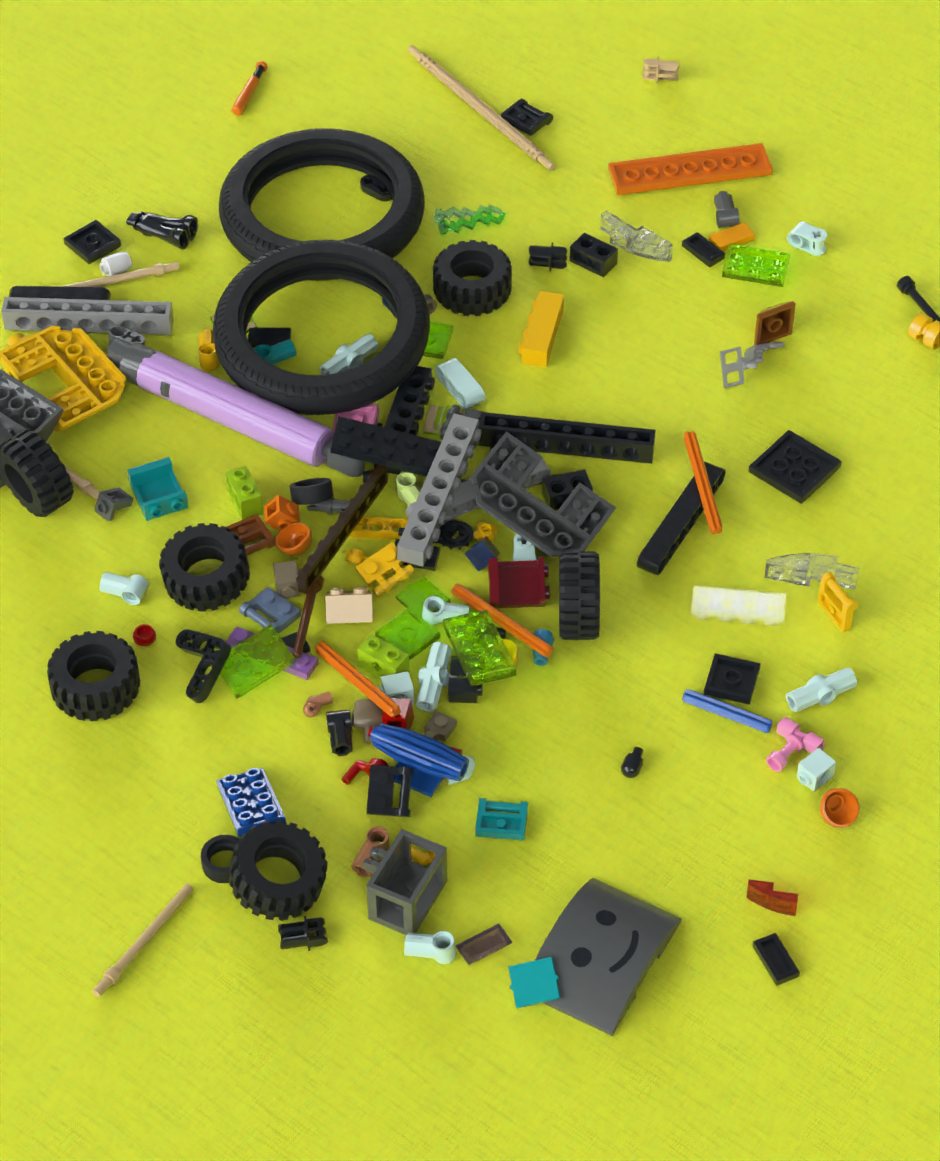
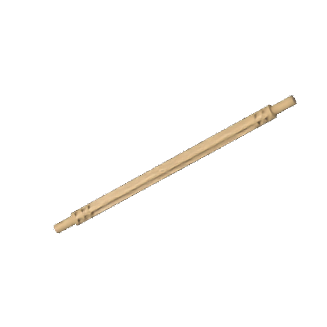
M413 45L409 46L408 52L418 59V63L537 163L540 162L550 171L556 168V165L545 157L543 151L426 53H421Z

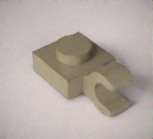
M436 711L424 727V736L446 742L456 728L457 720Z

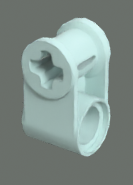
M799 222L787 235L788 243L794 248H799L815 256L823 255L826 252L825 240L827 232L823 229L809 225L806 222Z
M516 534L514 536L513 561L536 560L534 545L519 534Z

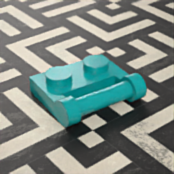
M479 798L475 837L524 840L528 802L521 801L520 804L487 801V798Z

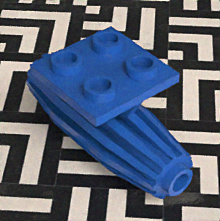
M382 723L378 727L375 726L370 735V740H373L372 744L374 747L398 761L395 767L414 768L410 789L432 797L443 778L461 781L469 766L468 758L444 743L410 729ZM395 775L394 782L400 785L401 775Z

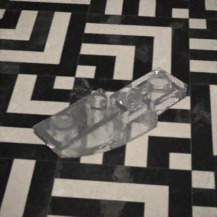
M607 210L601 214V230L610 235L611 244L640 257L666 262L672 260L673 244L658 236L643 225L636 229Z
M815 553L789 554L767 559L764 578L809 587L811 580L820 582L821 577L825 573L832 572L840 586L856 589L860 568L839 564V556Z

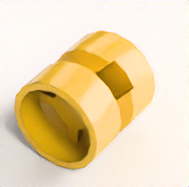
M921 312L913 319L908 330V336L919 342L923 341L924 345L936 350L940 347V322L937 320L933 322L932 317Z

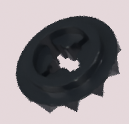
M452 520L441 525L439 528L440 535H444L442 546H449L450 550L454 547L461 550L462 546L468 547L469 543L473 541V529L466 522ZM457 531H459V536H457L456 539H453L452 536L457 534Z

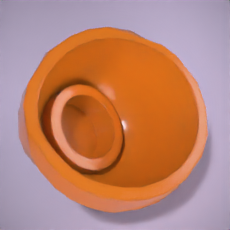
M292 523L285 526L276 537L277 548L282 553L290 556L305 553L312 543V532L307 525L302 523Z
M833 788L822 796L820 812L822 818L831 826L846 827L852 824L858 817L859 802L851 791L844 788Z

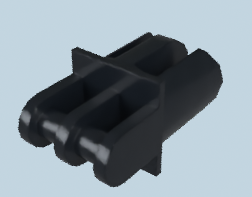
M553 242L551 247L529 246L530 266L549 267V272H551V268H566L567 249L565 247L553 246Z
M304 916V921L278 925V931L281 936L280 948L289 949L308 946V951H310V947L327 944L328 939L324 936L326 934V928L323 927L325 924L324 918L306 919V916Z

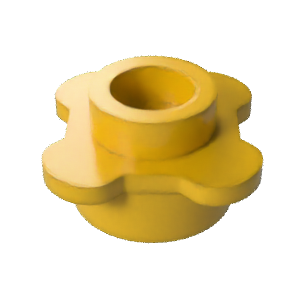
M479 522L473 537L479 541L487 536L492 542L495 540V532L498 531V526Z
M351 548L350 552H342L347 554L345 561L359 565L368 558L363 556V551Z

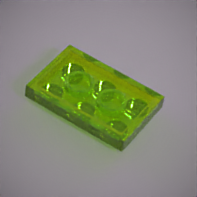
M730 244L722 277L783 287L790 261V253Z
M270 624L231 648L230 655L220 675L236 699L294 664L296 660Z

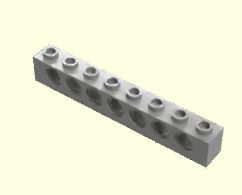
M4 297L1 310L5 330L42 331L50 326H61V330L72 331L73 328H81L84 332L109 333L111 327L123 326L139 334L171 335L174 321L172 302Z
M453 413L397 545V560L423 567L426 559L431 558L433 542L438 541L440 525H444L447 519V508H451L453 505L454 491L459 490L461 485L460 477L462 474H466L468 468L467 460L472 458L474 454V443L480 440L482 430L479 429L478 419Z

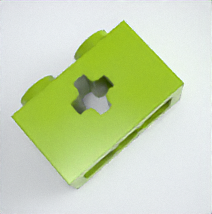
M372 634L357 648L358 666L379 678L381 676L410 672L409 654Z

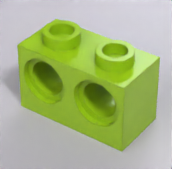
M247 466L225 472L227 490L242 520L255 514H263L262 495Z

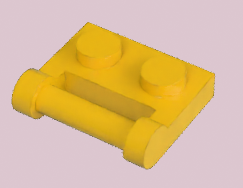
M827 572L821 577L818 603L840 630L845 632L851 629L853 612L857 609L858 603L853 598H850L836 581L835 575L832 572Z

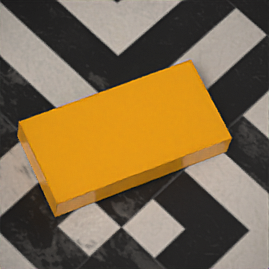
M745 222L709 235V241L721 251L755 239V234Z

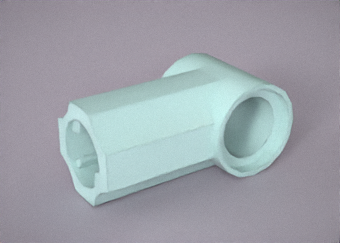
M107 572L102 575L99 587L101 592L120 596L128 604L138 605L147 591L149 583L140 575H132L128 578Z
M431 596L425 600L422 619L429 625H436L441 622L466 627L469 606L444 602L440 597Z
M440 931L435 935L408 933L405 938L404 953L406 956L435 958L440 964H448L456 957L454 937L447 931Z

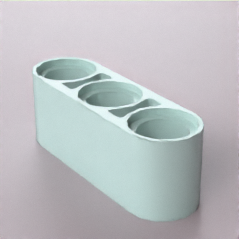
M453 358L435 366L437 378L463 409L466 410V408H471L485 401V393L482 387L458 359Z

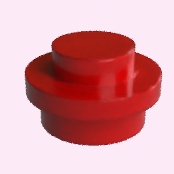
M146 624L136 627L133 633V641L139 646H149L156 640L155 630Z

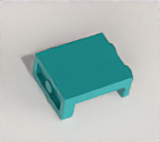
M169 457L127 470L129 485L146 521L188 508L187 494L185 490L182 491L173 473L172 462Z

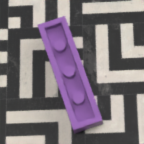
M237 626L226 640L231 647V651L308 680L318 665L317 657L302 652V656L296 659L292 654L294 648Z

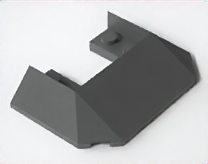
M505 432L470 477L477 506L550 557H559V554L564 551H585L616 507L579 482L557 512L521 487L540 463L542 456L508 432Z

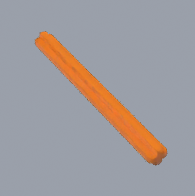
M694 431L685 432L684 441L708 526L712 534H719L722 532V523L697 436Z
M460 584L454 585V588L451 590L454 596L546 658L551 656L554 650L551 645Z
M321 641L315 645L316 653L390 717L395 718L396 715L401 713L400 706L326 642Z

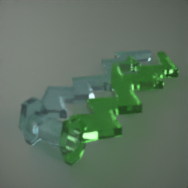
M489 204L487 208L480 205L477 211H472L465 207L460 211L454 206L446 211L436 209L433 216L438 224L440 234H446L448 230L459 233L462 226L473 230L477 222L487 226L491 222L500 225L505 217V212L502 213L501 209ZM495 212L501 215L497 218L491 214ZM452 215L459 217L456 223L452 220L450 223L444 220V217L450 220ZM466 215L471 217L469 221L464 219Z

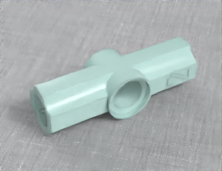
M369 333L350 346L347 344L341 345L334 357L319 366L320 373L322 375H331L358 367V365L362 364L364 358L378 349L375 337Z
M434 642L430 649L426 667L421 668L418 678L421 686L416 701V706L419 710L434 712L435 708H437L442 687L447 686L449 683L447 666L452 649L447 644Z
M844 668L826 677L823 674L812 677L807 682V685L786 694L789 708L792 712H799L817 703L821 706L831 703L836 695L857 686L855 673L851 668Z

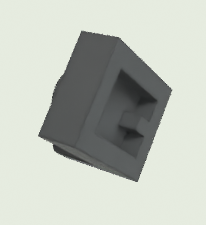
M120 488L99 492L95 512L105 520L112 521L115 510L132 506L133 498Z

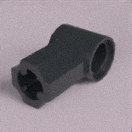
M350 710L326 712L332 753L338 756H347L348 753L353 751Z

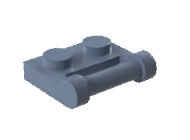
M269 587L265 588L249 602H244L239 608L240 614L245 617L248 616L257 622L272 637L277 636L301 616L300 609ZM256 609L264 613L266 616H268L275 622L269 621L267 618L258 613Z

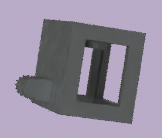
M401 829L388 851L377 847L371 848L369 852L371 857L379 862L366 858L362 863V867L368 872L373 873V876L366 885L368 919L406 935L418 931L447 883V847ZM411 843L435 853V858L429 868L412 862Z

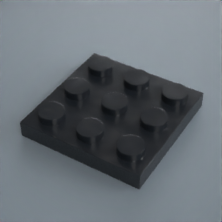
M788 430L749 466L748 472L802 504L841 467L842 461Z

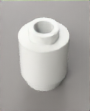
M118 252L104 257L100 263L101 272L107 276L124 273L132 267V261L127 252Z

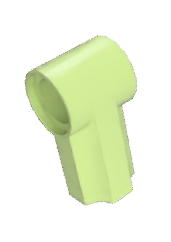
M410 472L399 474L396 479L397 497L405 501L409 506L417 501L421 489L416 483L414 474Z

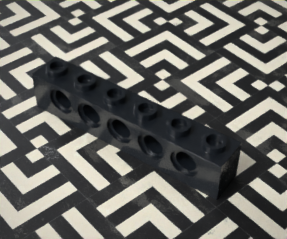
M417 366L412 374L398 387L384 428L417 436L419 431L418 422L419 420L422 421L424 417V405L429 403V390H433L435 378L432 377V368ZM387 467V473L399 475L402 471Z

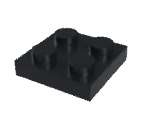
M94 220L64 237V244L87 264H91L119 248L121 240L100 222Z
M715 653L704 688V695L750 705L761 663Z

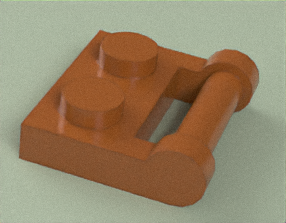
M258 514L227 526L230 532L233 531L239 536L243 544L263 537L262 540L245 547L247 556L266 547L270 549L276 546L273 535Z

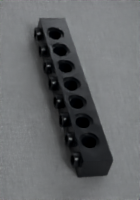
M482 412L479 429L482 430L479 446L490 447L491 444L496 445L505 432H508L535 452L652 464L656 430Z

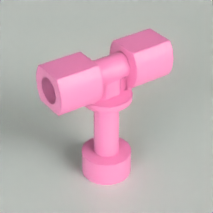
M784 717L777 725V733L786 738L787 744L779 752L773 751L766 758V762L772 770L780 772L787 765L786 758L794 750L801 751L805 749L810 753L818 748L823 750L825 740L813 732L805 734L799 730V724Z

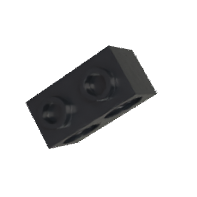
M583 233L570 246V262L603 278L617 265L618 248L586 233Z
M585 469L542 478V494L546 504L555 511L559 510L579 482L593 491Z

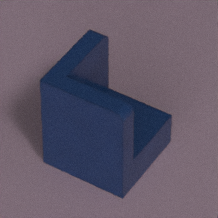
M487 536L475 543L465 553L478 571L488 565L489 558H497L500 554Z

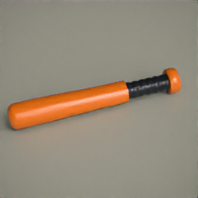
M264 61L257 62L254 74L249 78L232 107L233 114L241 115L259 83V78L268 68Z

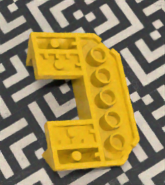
M50 326L0 351V361L6 373L20 382L52 368L69 387L47 398L63 408V413L55 427V432L64 430L120 401L126 383V376L81 328H73L71 331L61 330V326Z

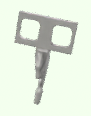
M773 342L754 345L746 349L744 357L741 354V347L720 351L723 387L727 388L744 384L743 370L757 368L758 365L756 363L764 361L761 358L763 357L764 350L784 347L785 343ZM737 351V361L726 364L725 354ZM739 371V381L728 384L727 374Z

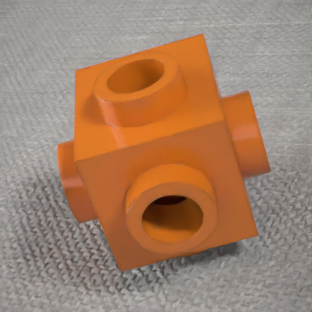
M277 495L264 506L265 523L279 531L289 524L300 523L299 506L293 501Z

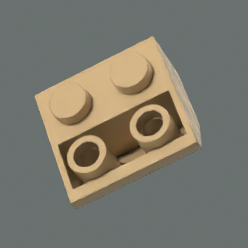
M335 587L326 593V624L373 622L372 590L368 591L367 587H354L353 591H345L344 587Z

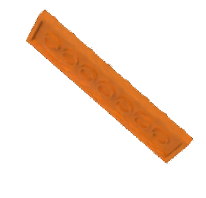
M763 143L608 163V170L617 195L772 175L773 169Z

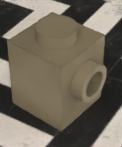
M296 561L273 564L277 593L283 598L300 596L298 582L296 581V574L298 572Z

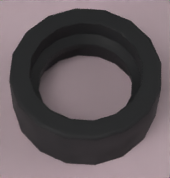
M329 478L306 479L292 483L289 486L291 500L297 505L320 503L330 500L334 496L332 482Z
M219 835L211 838L204 844L201 850V864L205 875L211 881L229 883V867L214 866L211 864L210 859L220 851L234 852L235 846L239 842L238 837Z

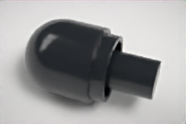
M635 747L632 753L625 756L621 765V772L625 777L634 778L639 774L643 765V759L641 758L642 748Z

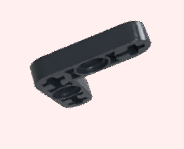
M185 629L176 638L177 647L186 653L202 657L187 686L186 695L194 702L202 703L209 696L230 655L231 647L221 638ZM207 641L205 647L200 650L201 644ZM212 666L210 673L205 675L207 668Z

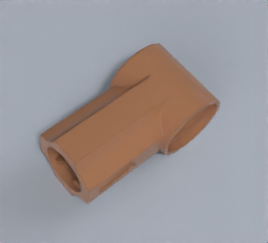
M373 827L367 832V840L351 865L352 870L357 875L364 878L372 876L373 873L368 872L362 867V863L366 858L379 862L373 859L369 853L372 847L381 848L386 851L390 849L389 834L383 827Z

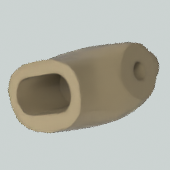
M370 699L356 700L352 713V726L364 729V743L367 744L373 742V740H370V736H368L369 728L378 727L383 723L381 708Z

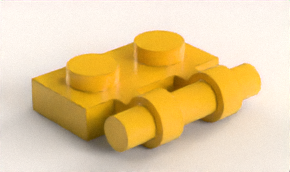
M393 542L355 567L369 587L376 582L378 583V586L372 589L377 597L384 592L388 593L391 591V587L400 581L404 582L408 579V575L414 572L410 564L404 568L400 567L405 562L397 560V547ZM392 571L395 572V574L392 575V576H391L390 578H388L387 580H385V579L383 578L384 576H386V575L389 574L390 572H392Z

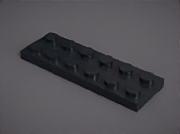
M338 416L330 453L427 477L441 441Z

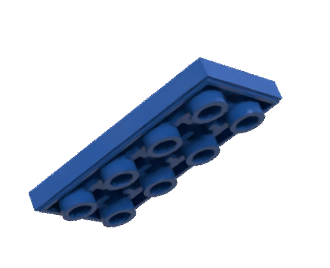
M252 768L245 773L229 774L222 779L216 780L217 787L238 837H241L244 833L248 834V830L253 826L260 828L263 822L270 821V824H275V821H283V824H286L284 813L263 768Z

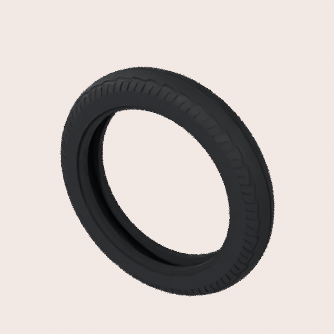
M331 128L307 129L272 138L247 152L237 161L225 178L219 197L220 221L229 241L250 262L277 248L303 242L283 237L269 230L256 219L250 209L254 198L266 184L276 177L295 169L318 165L341 166L381 179L386 184L387 190L389 188L392 193L393 203L388 213L369 230L342 241L374 248L391 258L396 257L413 239L420 227L424 213L425 198L422 183L411 163L389 144L369 135L349 130ZM318 278V279H310V280L322 281V280H336V279H335V278Z
M310 240L293 243L272 250L252 261L232 279L223 292L216 307L213 322L215 350L222 367L231 380L238 387L303 415H329L353 411L387 396L398 388L415 370L425 352L430 332L428 305L420 286L413 276L388 255L362 244L342 240ZM310 279H343L368 287L384 298L397 317L394 334L382 351L368 362L356 368L331 375H303L280 369L258 355L246 337L248 323L263 301L286 286Z

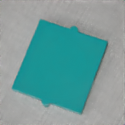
M552 957L508 966L512 984L510 989L513 990L517 1009L561 999L557 983L559 976L555 973Z

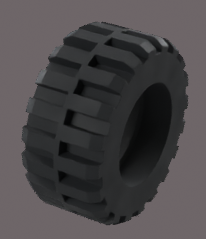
M470 240V242L459 241L456 245L454 243L449 245L447 250L443 249L436 257L433 265V291L438 302L447 310L451 309L456 314L463 313V316H469V314L481 316L482 313L489 314L492 313L493 309H499L509 299L512 290L511 261L501 249L498 250L496 245H489L485 241L476 242V240ZM479 276L482 277V279L466 280L463 279V277Z
M21 430L0 444V474L15 498L30 513L37 517H46L71 500L74 493L73 484L70 481L71 478L66 472V468L60 461L59 456L45 442L44 438L38 436L35 431Z
M199 523L195 527L191 525L185 527L183 532L178 531L174 534L173 539L170 538L165 544L166 548H163L160 554L159 567L167 593L170 598L175 600V603L180 606L185 605V608L189 610L197 608L198 611H206V609L213 611L217 610L221 605H224V607L231 603L230 600H236L241 595L240 591L245 590L250 577V567L244 544L235 532H230V529L225 526L218 527V524L210 523V525H205V523ZM216 559L223 562L217 570L210 574L192 575L187 573V570L193 564L201 560Z
M564 551L559 554V637L564 640H595L599 637L600 630L599 554L595 551Z
M88 631L84 632V635L78 636L76 634L70 637L71 640L63 641L59 645L60 649L56 648L51 654L52 657L47 665L51 695L60 710L70 717L75 715L78 720L85 721V719H90V721H98L99 718L106 720L111 718L113 714L118 715L122 713L124 707L128 708L133 703L132 699H135L139 692L140 676L135 652L124 639H118L117 635L112 633L107 635L103 631H97L96 633ZM93 669H104L112 672L106 679L95 683H84L76 680L82 673Z
M270 821L261 823L260 828L253 826L248 830V834L244 833L240 837L238 844L235 846L229 867V884L233 888V895L236 899L241 898L240 904L245 909L251 908L252 914L256 916L262 914L268 920L279 917L281 921L288 920L289 915L296 918L302 914V911H308L312 908L313 903L320 896L327 875L328 865L325 859L326 853L324 848L319 847L320 842L315 836L312 838L309 836L310 831L305 828L301 830L297 828V824L291 822L290 825L283 824V821H275V824H270ZM268 857L283 858L296 867L300 878L288 884L274 883L264 878L257 870L255 864Z

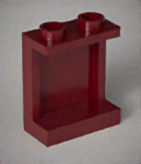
M539 557V560L498 562V558L488 559L490 605L495 608L545 607L546 599H550L549 586H545V577H549L548 564H544V557Z

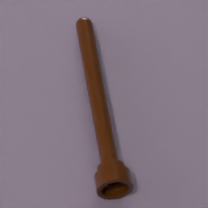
M321 575L306 595L292 653L296 659L302 656L316 593L321 591L324 578Z

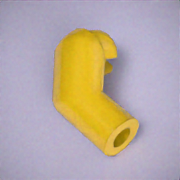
M411 845L413 861L420 865L432 863L435 858L434 852H422Z

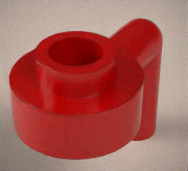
M373 758L369 763L357 760L341 780L349 785L360 770L365 771L370 777L371 765H389L383 759Z

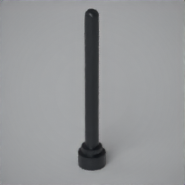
M910 276L902 277L897 283V288L903 294L910 295L923 312L933 318V322L936 320L940 322V317L916 291L913 279Z

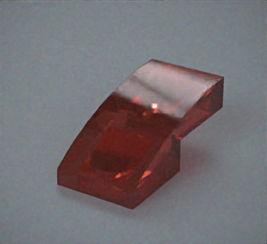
M748 880L746 898L768 910L795 916L798 894L773 891L774 882Z

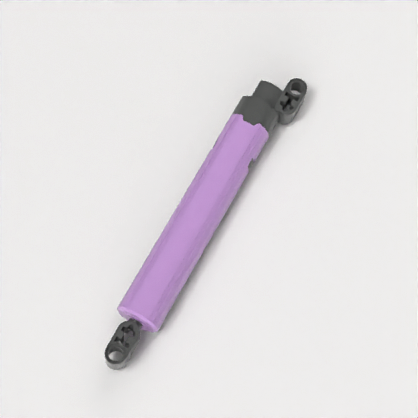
M113 326L109 329L107 357L126 376V381L313 467H319L326 461L330 468L348 476L359 477L363 475L365 461L330 453L334 437L333 429L162 352L145 346V338L139 333L123 326Z

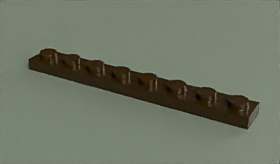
M377 465L375 470L370 472L366 482L359 487L358 493L354 498L350 499L345 511L339 514L334 526L329 528L328 534L323 540H320L317 549L313 554L309 555L306 564L298 570L296 574L298 592L304 594L309 592L388 483L386 466Z

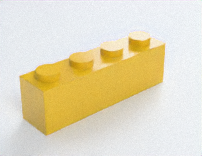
M539 291L537 299H533V313H529L527 322L529 327H525L523 333L524 342H520L519 354L522 355L523 364L547 367L564 310V294Z

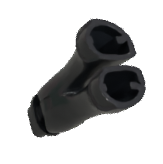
M140 211L139 213L132 212L126 221L127 225L133 226L134 230L141 232L143 235L158 237L182 250L186 249L189 240L192 241L195 238L198 229V219L192 215L182 218H170Z

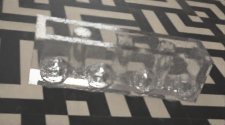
M694 585L691 614H695L697 619L709 620L710 616H717L719 621L732 622L733 618L742 619V623L755 624L756 620L765 621V625L779 626V622L784 623L786 593Z

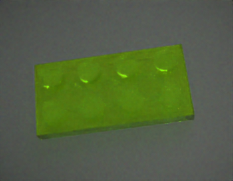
M487 609L443 619V627L471 686L516 676V667Z

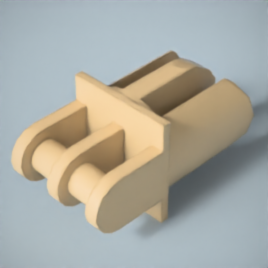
M659 56L658 59H645L643 61L645 65L643 67V78L645 80H656V83L658 80H678V61L659 60Z

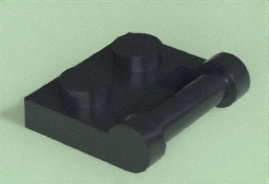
M522 98L501 113V117L510 125L530 136L544 125H549L553 120L552 114L542 112L529 105Z
M371 765L366 814L410 817L409 797L411 776H414V768ZM395 775H401L399 808L396 809L392 808Z

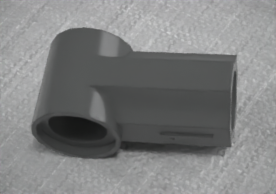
M720 191L714 196L718 228L736 226L739 224L738 208L734 207L731 194H728L727 191Z

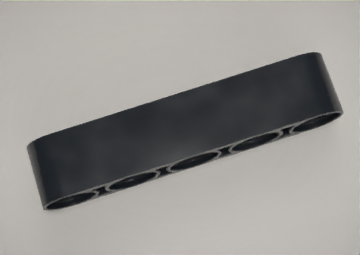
M14 286L9 291V297L110 300L111 296L110 291L104 287Z

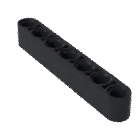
M704 462L714 495L724 480L726 470ZM693 476L640 553L637 561L638 568L657 576L660 575L704 511L695 476Z

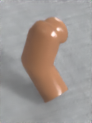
M326 692L309 697L303 708L304 714L307 717H314L318 714L321 706L333 703L331 693Z

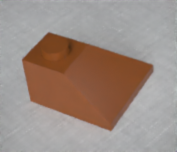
M794 301L768 307L757 314L754 345L769 343L792 334L796 304Z

